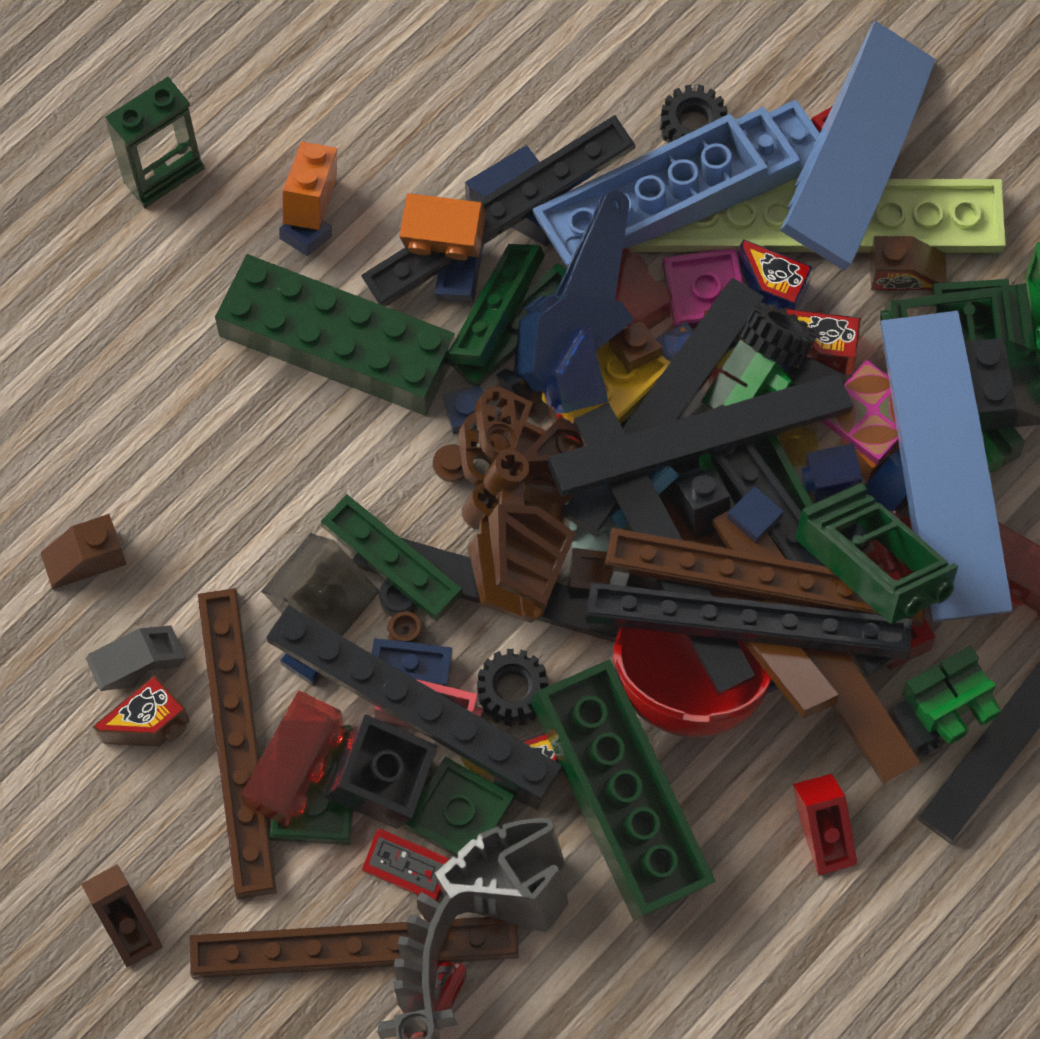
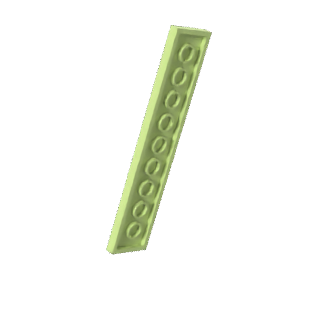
M793 179L709 217L629 247V252H706L725 249L745 252L743 248L745 240L772 252L815 253L780 231L790 211L787 208L797 189L794 186L798 179ZM889 179L856 253H871L874 236H913L944 253H1003L1006 245L1002 179Z

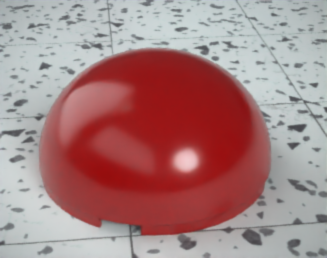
M620 627L615 640L613 666L635 713L655 728L673 735L703 738L715 736L737 727L759 708L772 682L770 676L740 640H737L750 664L755 678L718 696L686 634Z

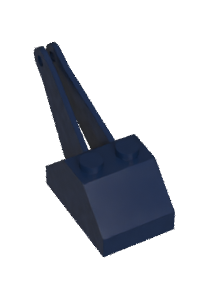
M621 191L607 192L600 197L593 216L555 295L552 293L546 298L544 295L536 298L525 308L528 314L519 320L513 372L524 380L529 392L549 390L635 320L621 301L615 300L629 211V200ZM612 200L616 202V209L611 207Z

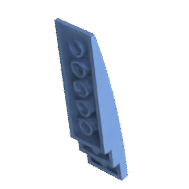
M877 21L872 23L794 186L797 189L787 209L790 211L780 229L781 232L842 270L847 269L851 265L906 139L931 74L935 58Z
M796 99L770 112H767L763 106L736 120L730 113L533 208V214L568 268L603 194L611 191H621L629 200L623 249L709 217L799 177L819 136V131ZM612 200L611 207L616 209V202Z
M958 311L882 320L880 325L912 531L947 560L949 565L955 563L958 566L952 594L944 602L929 606L931 623L1010 613L1012 611L1002 543Z

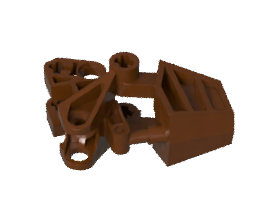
M494 386L489 387L480 396L475 405V413L467 416L459 429L463 473L465 478L476 486L462 507V517L468 526L479 530V534H476L467 548L481 606L532 623L543 616L557 577L576 534L562 523L564 519L563 510L575 493L561 497L548 466V458L567 452L563 444V438L575 437L580 441L582 447L585 444L575 425L561 416L547 431L527 422L526 420L533 402L504 388ZM490 400L494 401L496 407L502 408L497 418L494 407L488 405ZM473 426H477L480 436V447H476L479 440L477 432L471 431ZM483 459L489 463L490 467L485 475L478 473L474 469L473 460ZM524 500L537 506H524Z

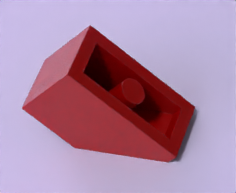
M832 773L794 783L793 787L800 822L817 873L823 875L858 865L846 796Z

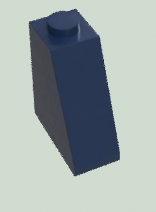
M527 145L467 180L465 182L466 200L475 202L481 200L540 161ZM534 214L511 227L544 246L551 244L550 239Z

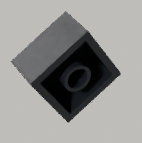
M364 714L349 730L324 798L398 829L413 817L438 746Z

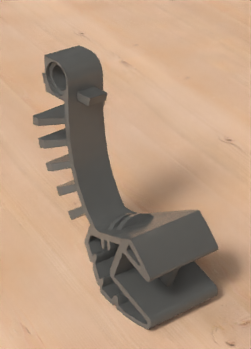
M548 818L519 820L504 824L502 829L495 827L478 835L477 840L472 839L458 852L457 859L452 857L434 873L445 897L441 903H438L421 892L417 898V908L424 919L410 914L406 921L408 934L411 938L403 936L399 938L398 948L402 959L395 958L394 971L397 981H393L398 1006L403 1014L394 1015V1020L379 1022L377 1033L380 1039L396 1036L397 1039H411L418 1032H427L428 1034L425 1039H440L439 1028L458 1025L451 1009L436 1010L435 987L437 963L441 947L457 915L478 913L541 932H547L567 907L568 898L558 869L564 863V857L552 820Z

